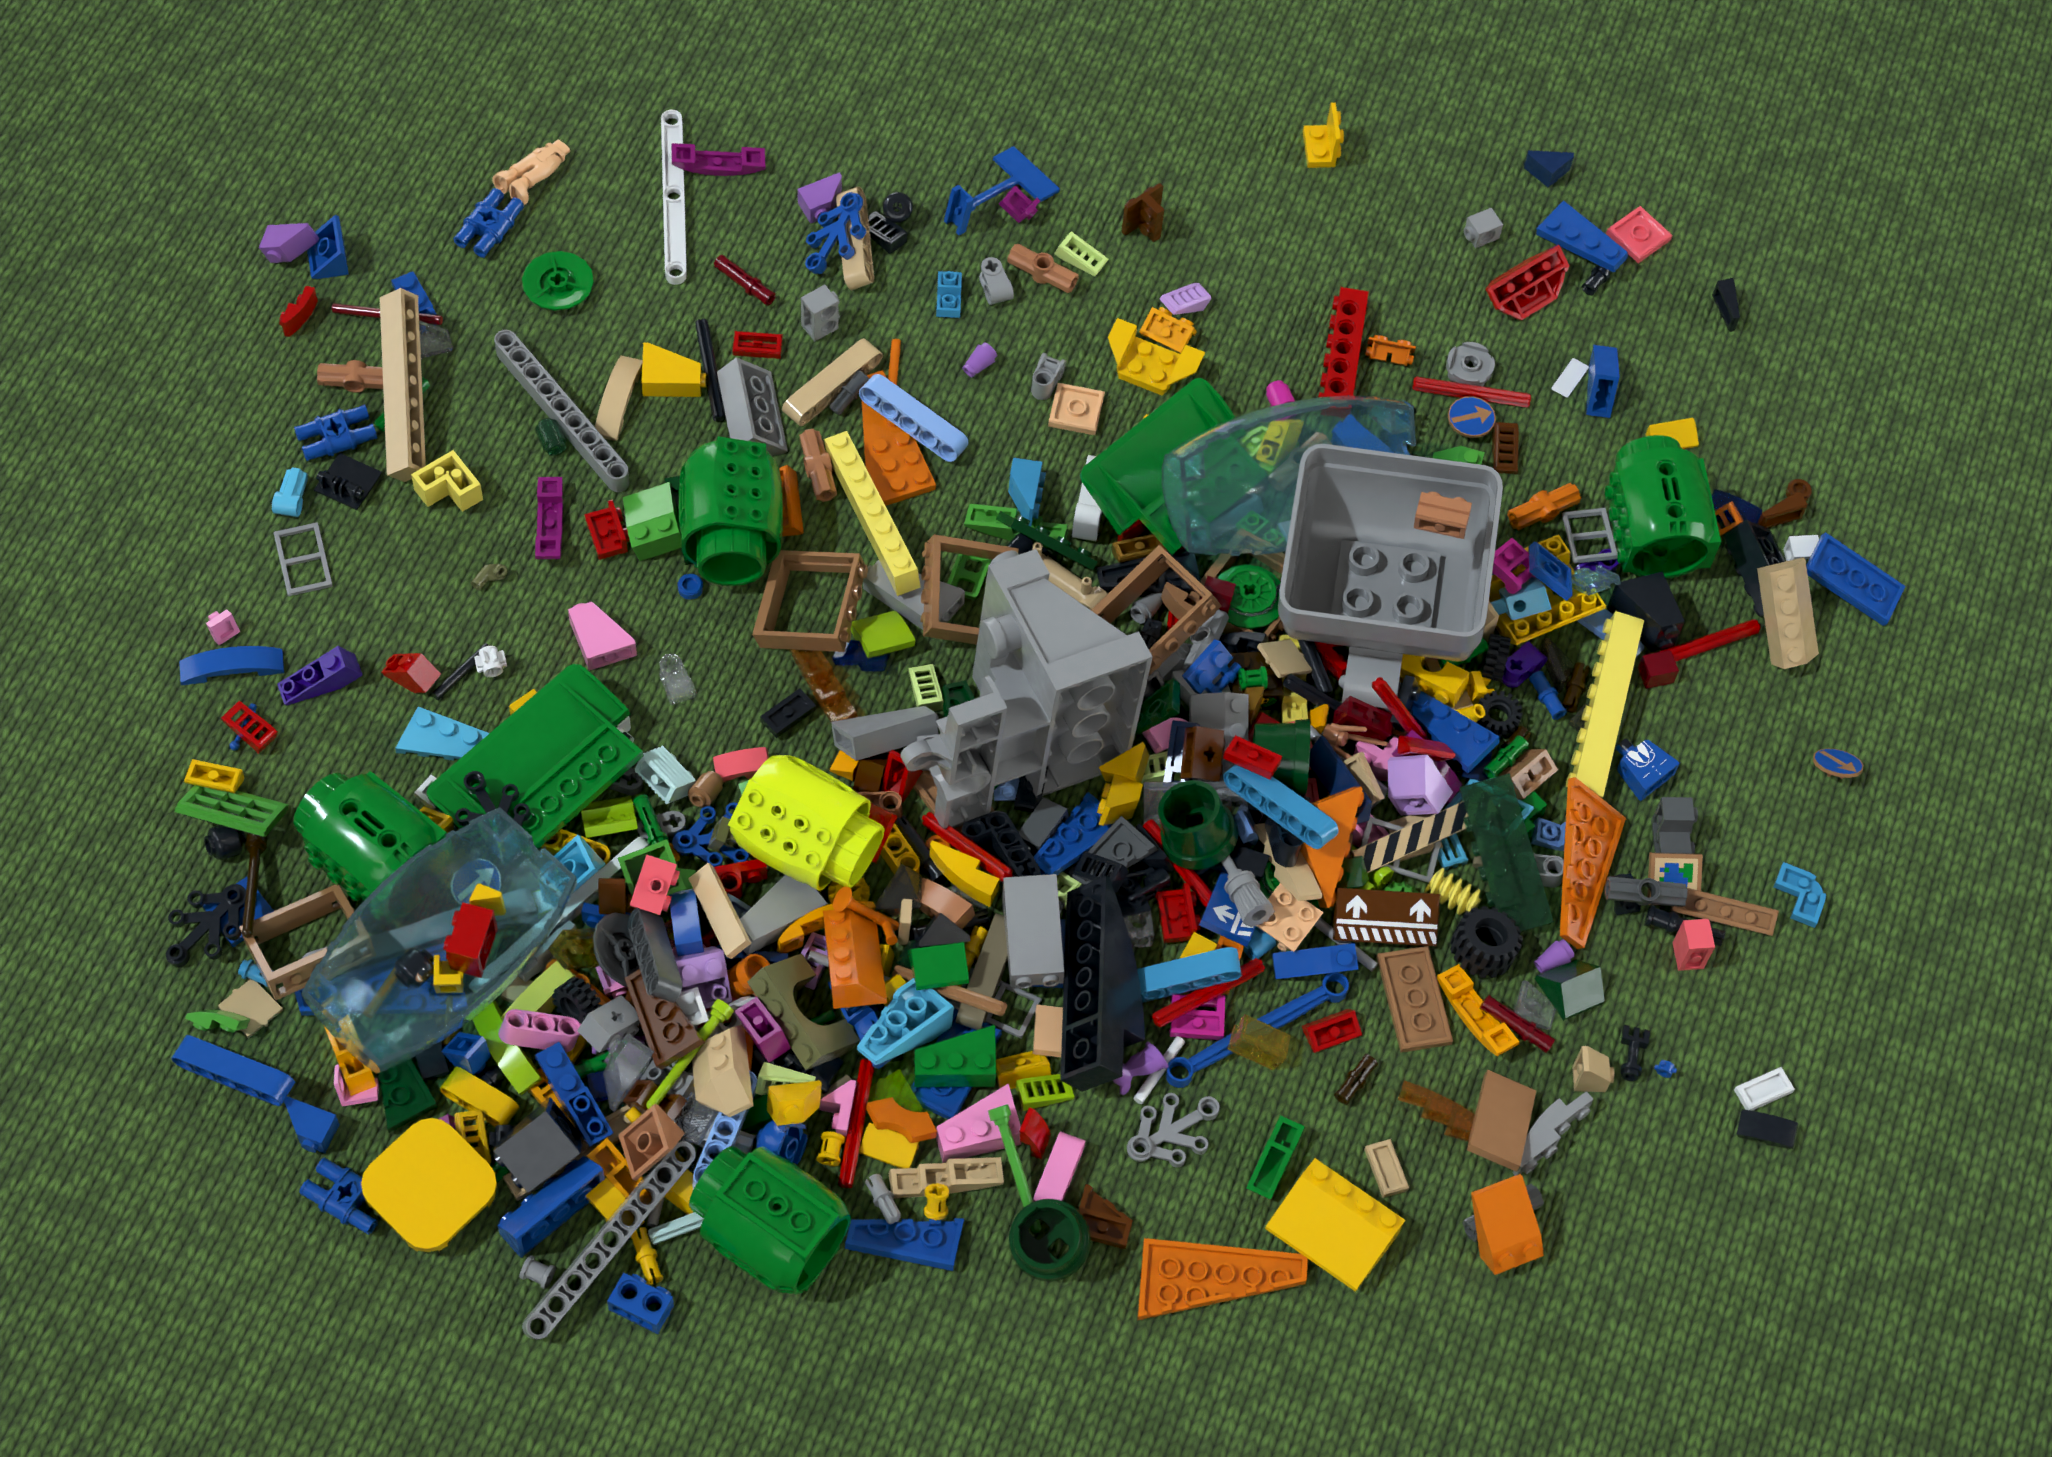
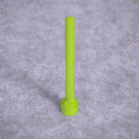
M716 999L710 1007L712 1011L709 1013V1021L699 1031L704 1041L708 1039L719 1023H723L724 1020L728 1021L734 1013V1010L720 999ZM702 1045L677 1061L646 1104L648 1109L654 1104L659 1105Z

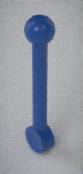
M251 703L248 708L256 712L257 705ZM248 717L243 721L242 728L250 721ZM238 735L230 743V748L233 751L240 748L239 742L241 737Z

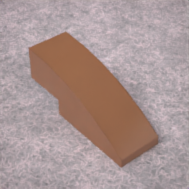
M919 876L901 894L904 899H912V905L930 918L942 913L961 929L975 916L973 905L949 889Z

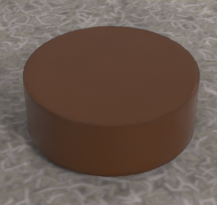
M1794 479L1788 484L1786 496L1789 497L1801 491L1807 502L1812 493V488L1805 480Z

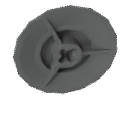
M615 912L604 916L597 923L593 935L596 959L603 971L619 984L627 986L624 978L640 968L628 930L630 916Z

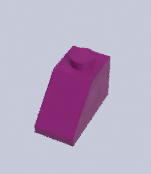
M755 997L734 1011L755 1046L768 1063L791 1049L782 1029L758 997Z

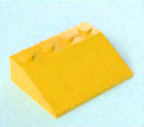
M1314 1158L1272 1216L1265 1229L1356 1292L1397 1238L1405 1219Z

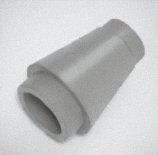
M1153 592L1133 602L1130 608L1131 617L1139 624L1146 623L1148 618L1152 619L1163 604L1161 599L1162 593Z

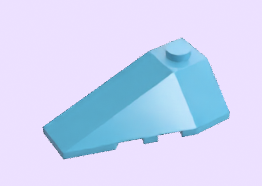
M913 978L896 990L892 1001L887 1007H884L880 1018L867 1031L858 1044L857 1050L874 1065H878L929 1043L952 1027L954 1006L932 988L916 990Z

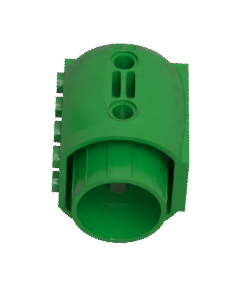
M1663 435L1641 437L1624 445L1616 455L1614 471L1610 473V482L1605 486V499L1609 500L1610 504L1609 519L1613 524V540L1618 548L1617 560L1618 563H1622L1623 572H1632L1642 577L1663 571L1667 579L1690 573L1698 568H1710L1721 544V538L1704 459L1698 458L1694 453L1682 449L1676 439Z
M718 436L716 441L708 442L696 448L682 466L679 480V524L682 552L694 564V568H698L699 574L711 583L724 586H738L754 582L764 574L766 565L774 561L781 551L783 530L781 475L779 466L766 450L765 443Z
M371 771L350 779L340 773L327 775L306 793L294 815V826L302 834L305 843L304 849L309 855V863L317 870H324L331 882L337 886L341 885L353 900H359L363 903L370 914L375 917L379 915L385 921L391 915L397 914L411 906L423 895H419L414 887L415 881L413 879L424 872H428L429 875L437 872L452 857L447 832ZM398 878H405L402 882H394Z
M734 1146L724 1149L704 1171L689 1200L690 1208L704 1218L700 1228L701 1238L713 1245L719 1253L770 1289L785 1294L797 1295L803 1291L807 1292L838 1252L851 1221V1216L843 1200L836 1193L795 1164L776 1155L764 1146L748 1154Z

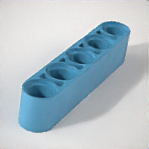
M1236 764L1224 773V782L1230 790L1310 847L1320 849L1339 833L1338 825L1331 817L1273 776L1269 780Z
M1233 947L1221 948L1137 969L1142 1003L1234 981L1242 976L1238 950Z

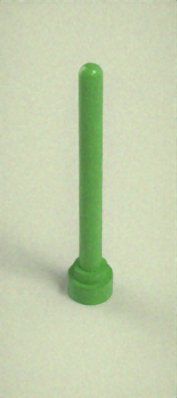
M1006 1104L988 1110L990 1121H994L995 1126L998 1125L1023 1207H1026L1033 1202L1008 1123L1011 1111L1009 1105ZM1039 1219L1030 1227L1031 1231L1035 1234L1041 1231Z

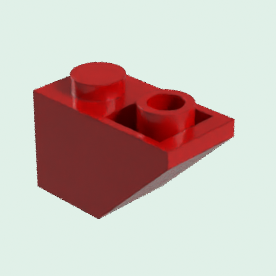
M422 653L394 654L386 661L387 666L381 672L385 677L413 693H426L441 675Z

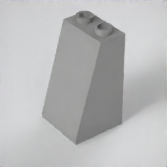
M1057 875L1003 878L1002 903L1010 987L1026 989L1032 985L1053 987L1063 983L1064 962Z

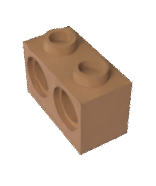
M1546 749L1527 750L1515 760L1516 762L1512 767H1507L1495 781L1501 792L1516 799H1525L1558 769Z

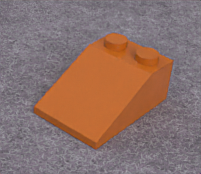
M1521 1174L1471 1193L1480 1258L1494 1275L1544 1256L1541 1233Z

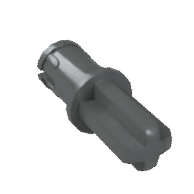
M858 370L849 383L841 387L842 391L832 402L830 409L837 415H841L851 401L858 398L859 390L869 378Z

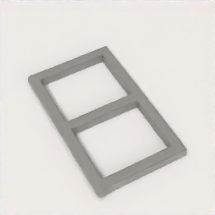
M1606 508L1562 513L1572 559L1575 564L1617 559V550ZM1602 516L1605 530L1572 534L1569 518ZM1607 537L1611 553L1577 556L1575 540Z
M318 522L274 532L289 597L333 587ZM314 530L319 552L285 560L280 537ZM321 559L326 581L291 589L286 566Z
M1370 817L1366 823L1360 847L1367 845L1372 824L1393 831H1398L1405 827ZM1441 841L1434 844L1427 876L1398 868L1400 859L1394 861L1393 865L1387 864L1385 866L1390 867L1395 873L1429 883L1433 877Z
M971 967V969H970V971H969V973H968V975H969V980H970V978H971V976H972V973H973V971H974V968H972V967ZM1000 981V988L994 999L1000 1001L1007 989L1034 1002L1020 1030L992 1019L993 1013L990 1012L985 1023L991 1026L995 1025L996 1028L1022 1039L1035 1013L1036 1004L1039 1005L1042 1002V998L1020 988L1010 987V984ZM963 984L961 987L966 988L967 984Z

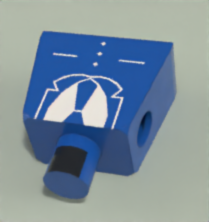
M1625 738L1615 748L1623 756L1617 770L1640 801L1674 776L1680 764L1676 759L1649 740H1644L1635 747Z

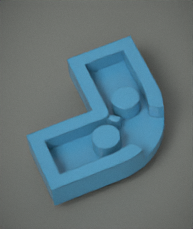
M1783 862L1774 888L1798 897L1790 918L1815 928L1826 900V893H1823L1821 886L1815 880L1816 876Z

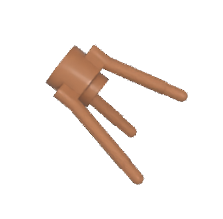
M1331 723L1326 725L1322 735L1327 739L1335 752L1345 759L1352 756L1338 747L1344 746L1347 739L1375 745H1388L1387 741L1347 732H1366L1367 728L1361 726Z

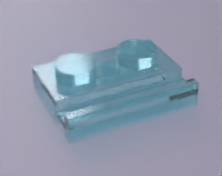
M1596 566L1595 571L1581 568L1574 571L1572 575V588L1588 596L1611 588L1610 584L1612 583L1616 585L1621 584L1618 574L1601 566Z

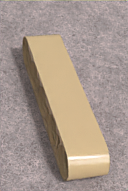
M859 186L836 195L837 207L840 206L842 197L849 192L857 193L863 198V206L859 211L861 224L867 230L866 235L862 239H856L850 233L852 227L850 218L846 224L849 244L855 249L852 258L846 260L842 257L844 280L851 291L874 283L867 201L863 190Z
M866 339L859 340L791 395L783 404L782 412L799 426H804L837 398L842 391L841 387L846 386L858 370L865 375L872 371L881 362L883 353Z

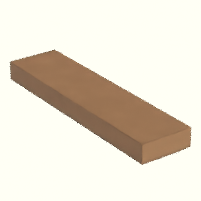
M1687 888V899L1684 907L1671 906L1670 908L1671 911L1709 919L1710 921L1773 936L1779 913L1776 909Z

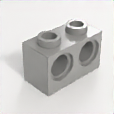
M826 285L801 297V326L814 342L838 329V318H840L838 304H840L836 293L834 291L831 292Z

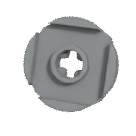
M1475 342L1462 343V346L1452 348L1446 361L1448 378L1451 381L1476 386H1484L1485 382L1491 378L1495 367V360L1488 354V349ZM1469 361H1472L1473 366L1475 367L1471 368L1466 366L1465 364H1468Z

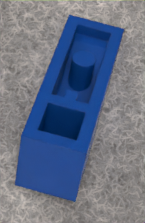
M1355 943L1295 950V952L1272 953L1275 979L1358 969Z

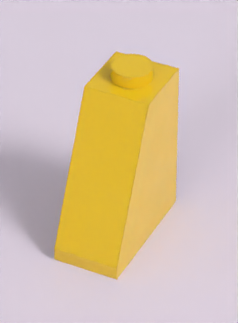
M643 342V396L701 397V388H706V373H701V363L651 343Z

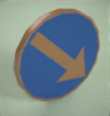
M1473 396L1457 399L1450 406L1448 412V421L1453 430L1469 438H1480L1487 435L1493 429L1496 420L1495 412L1491 405L1483 399Z
M1826 748L1816 751L1813 756L1815 766L1827 773L1828 777L1833 775L1841 779L1859 776L1863 771L1864 765L1861 760L1846 751Z

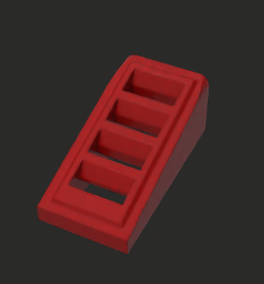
M238 701L221 717V720L258 754L278 734L276 729L241 701ZM239 711L244 713L235 722L231 719ZM248 717L250 721L243 728L239 726ZM254 724L258 726L251 734L247 732ZM263 731L265 734L257 740L255 737Z

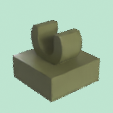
M722 816L715 824L708 845L709 849L718 851L723 845L733 848L734 844L737 843L730 832V826H728L730 819Z

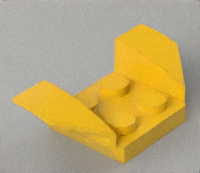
M1119 318L1116 319L1108 340L1117 363L1118 379L1163 396L1172 384L1197 372L1205 352L1185 345L1181 354L1136 337L1137 325Z

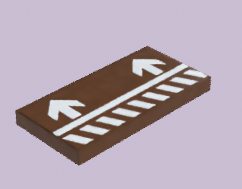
M1336 888L1333 940L1437 946L1440 894Z

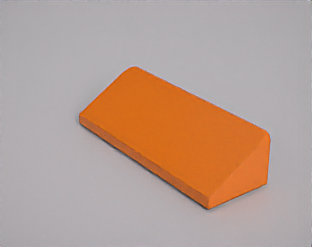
M785 465L779 468L783 495L782 536L800 535L804 531L797 473L790 466Z

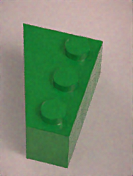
M995 1025L915 1049L914 1087H995Z

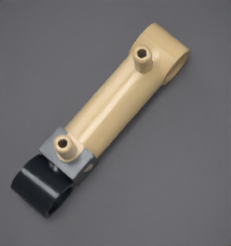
M1018 533L1006 545V547L1018 548L1019 555L1037 549L1050 573L1049 581L1090 610L1108 594L1100 587H1092L1090 577L1080 579L1050 558V552L1041 543H1034L1028 536L1022 533Z

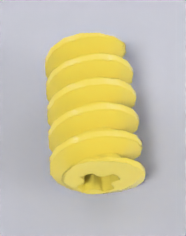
M1443 867L1434 874L1424 893H1427L1431 890L1430 893L1440 894L1439 904L1441 905L1449 900V910L1458 906V915L1463 914L1465 911L1470 912L1472 908H1478L1482 900L1479 898L1480 889L1471 893L1472 884L1470 883L1462 888L1463 879L1460 878L1455 883L1452 882L1454 874L1450 873L1447 877H1444L1445 868Z

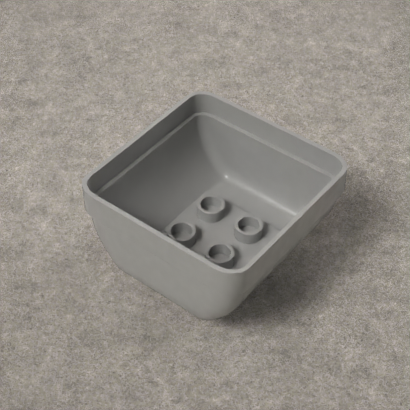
M1315 444L1303 453L1299 466L1280 583L1278 614L1283 622L1285 632L1291 638L1349 646L1346 675H1342L1339 678V685L1343 688L1342 703L1349 696H1352L1374 707L1385 708L1384 711L1391 712L1372 688V682L1376 681L1378 677L1383 678L1394 693L1399 696L1402 686L1399 678L1403 654L1458 662L1469 658L1474 649L1480 644L1487 618L1503 491L1502 479L1499 473L1492 467L1329 444ZM1421 492H1437L1443 497L1452 499L1461 497L1467 502L1472 503L1464 539L1414 528Z

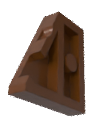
M1085 1184L1079 1211L1088 1224L1091 1241L1126 1249L1133 1220L1123 1212L1117 1211L1110 1201L1101 1198L1093 1191V1187Z

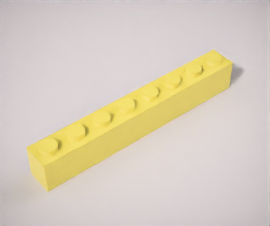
M845 431L825 438L826 452L829 453L832 468L896 595L899 596L921 588L918 568L848 432Z
M1615 611L1610 619L1607 618L1605 620L1602 632L1606 634L1597 650L1600 659L1599 662L1595 663L1592 671L1595 681L1588 689L1587 698L1590 699L1589 706H1585L1582 714V720L1585 723L1577 735L1576 742L1580 744L1578 750H1575L1572 756L1571 764L1574 765L1573 773L1570 772L1568 775L1566 787H1568V779L1576 777L1601 798L1604 796L1644 624L1642 619Z

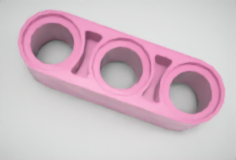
M512 1009L506 1013L498 1034L499 1038L509 1045L545 1050L560 1042L565 1052H569L574 1048L580 1033L577 1030L581 1024L572 1017Z
M1060 1131L1036 1189L1033 1202L1049 1198L1064 1200L1084 1150L1085 1140Z

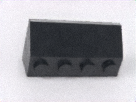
M1746 519L1723 534V537L1726 541L1725 548L1735 560L1736 564H1734V567L1745 582L1744 589L1755 603L1753 608L1756 614L1764 618L1757 568L1782 563L1785 560L1771 530Z

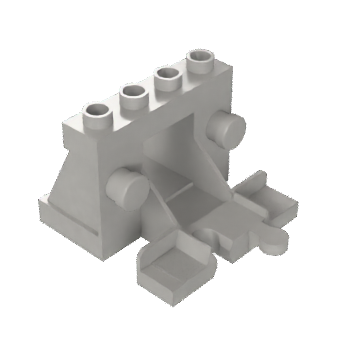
M1037 549L1020 555L1017 551H1006L996 556L988 565L972 675L980 691V697L949 708L947 717L935 721L940 730V736L929 740L916 741L905 747L900 754L906 769L909 771L920 770L930 763L938 764L929 768L937 787L934 816L939 825L944 829L948 827V824L956 828L971 819L990 813L994 786L1026 775L1027 781H1030L1033 787V793L1036 798L1037 795L1042 793L1043 783H1045L1044 796L1102 775L1099 769L1101 765L1131 749L1153 656L1139 632L1130 635L1124 634L1049 581L1050 573ZM1048 766L1047 776H1045L1046 767Z

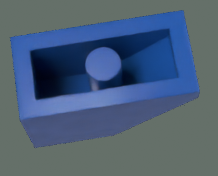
M458 1032L441 1051L455 1067H461L473 1075L480 1073L485 1068L486 1061L491 1057L487 1042L483 1036Z
M287 1096L284 1102L301 1147L313 1153L316 1151L326 1153L339 1127L337 1116Z

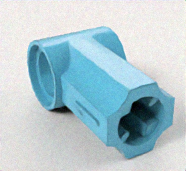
M293 467L286 470L280 491L276 492L273 497V513L292 517L300 516L303 505L302 496L308 480L307 473Z

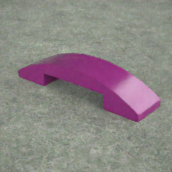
M671 144L672 165L693 173L714 176H736L765 170V148L741 147V153L695 150V144Z
M538 477L535 559H561L563 477Z

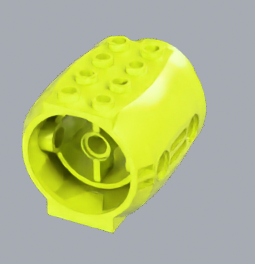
M773 755L761 765L755 775L749 779L728 823L731 834L741 848L775 870L818 891L823 890L831 881L843 887H854L871 864L884 836V827L869 818L871 807L869 799L858 794L851 787L823 770L791 755Z

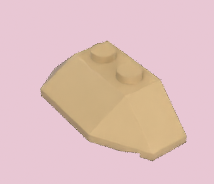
M741 1024L707 1039L706 1043L702 1045L692 1059L696 1101L728 1117H732L753 1106L745 1028Z

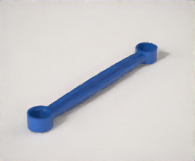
M1338 972L1329 973L1324 977L1321 987L1245 1025L1191 1058H1173L1169 1061V1067L1166 1070L1168 1083L1173 1087L1183 1088L1191 1082L1193 1073L1269 1035L1326 1000L1332 1003L1342 1001L1346 997L1349 987L1347 978ZM1335 981L1340 983L1344 990L1338 994L1331 993L1327 990L1326 984ZM1175 1066H1183L1188 1070L1189 1076L1184 1079H1178L1172 1076L1170 1070Z

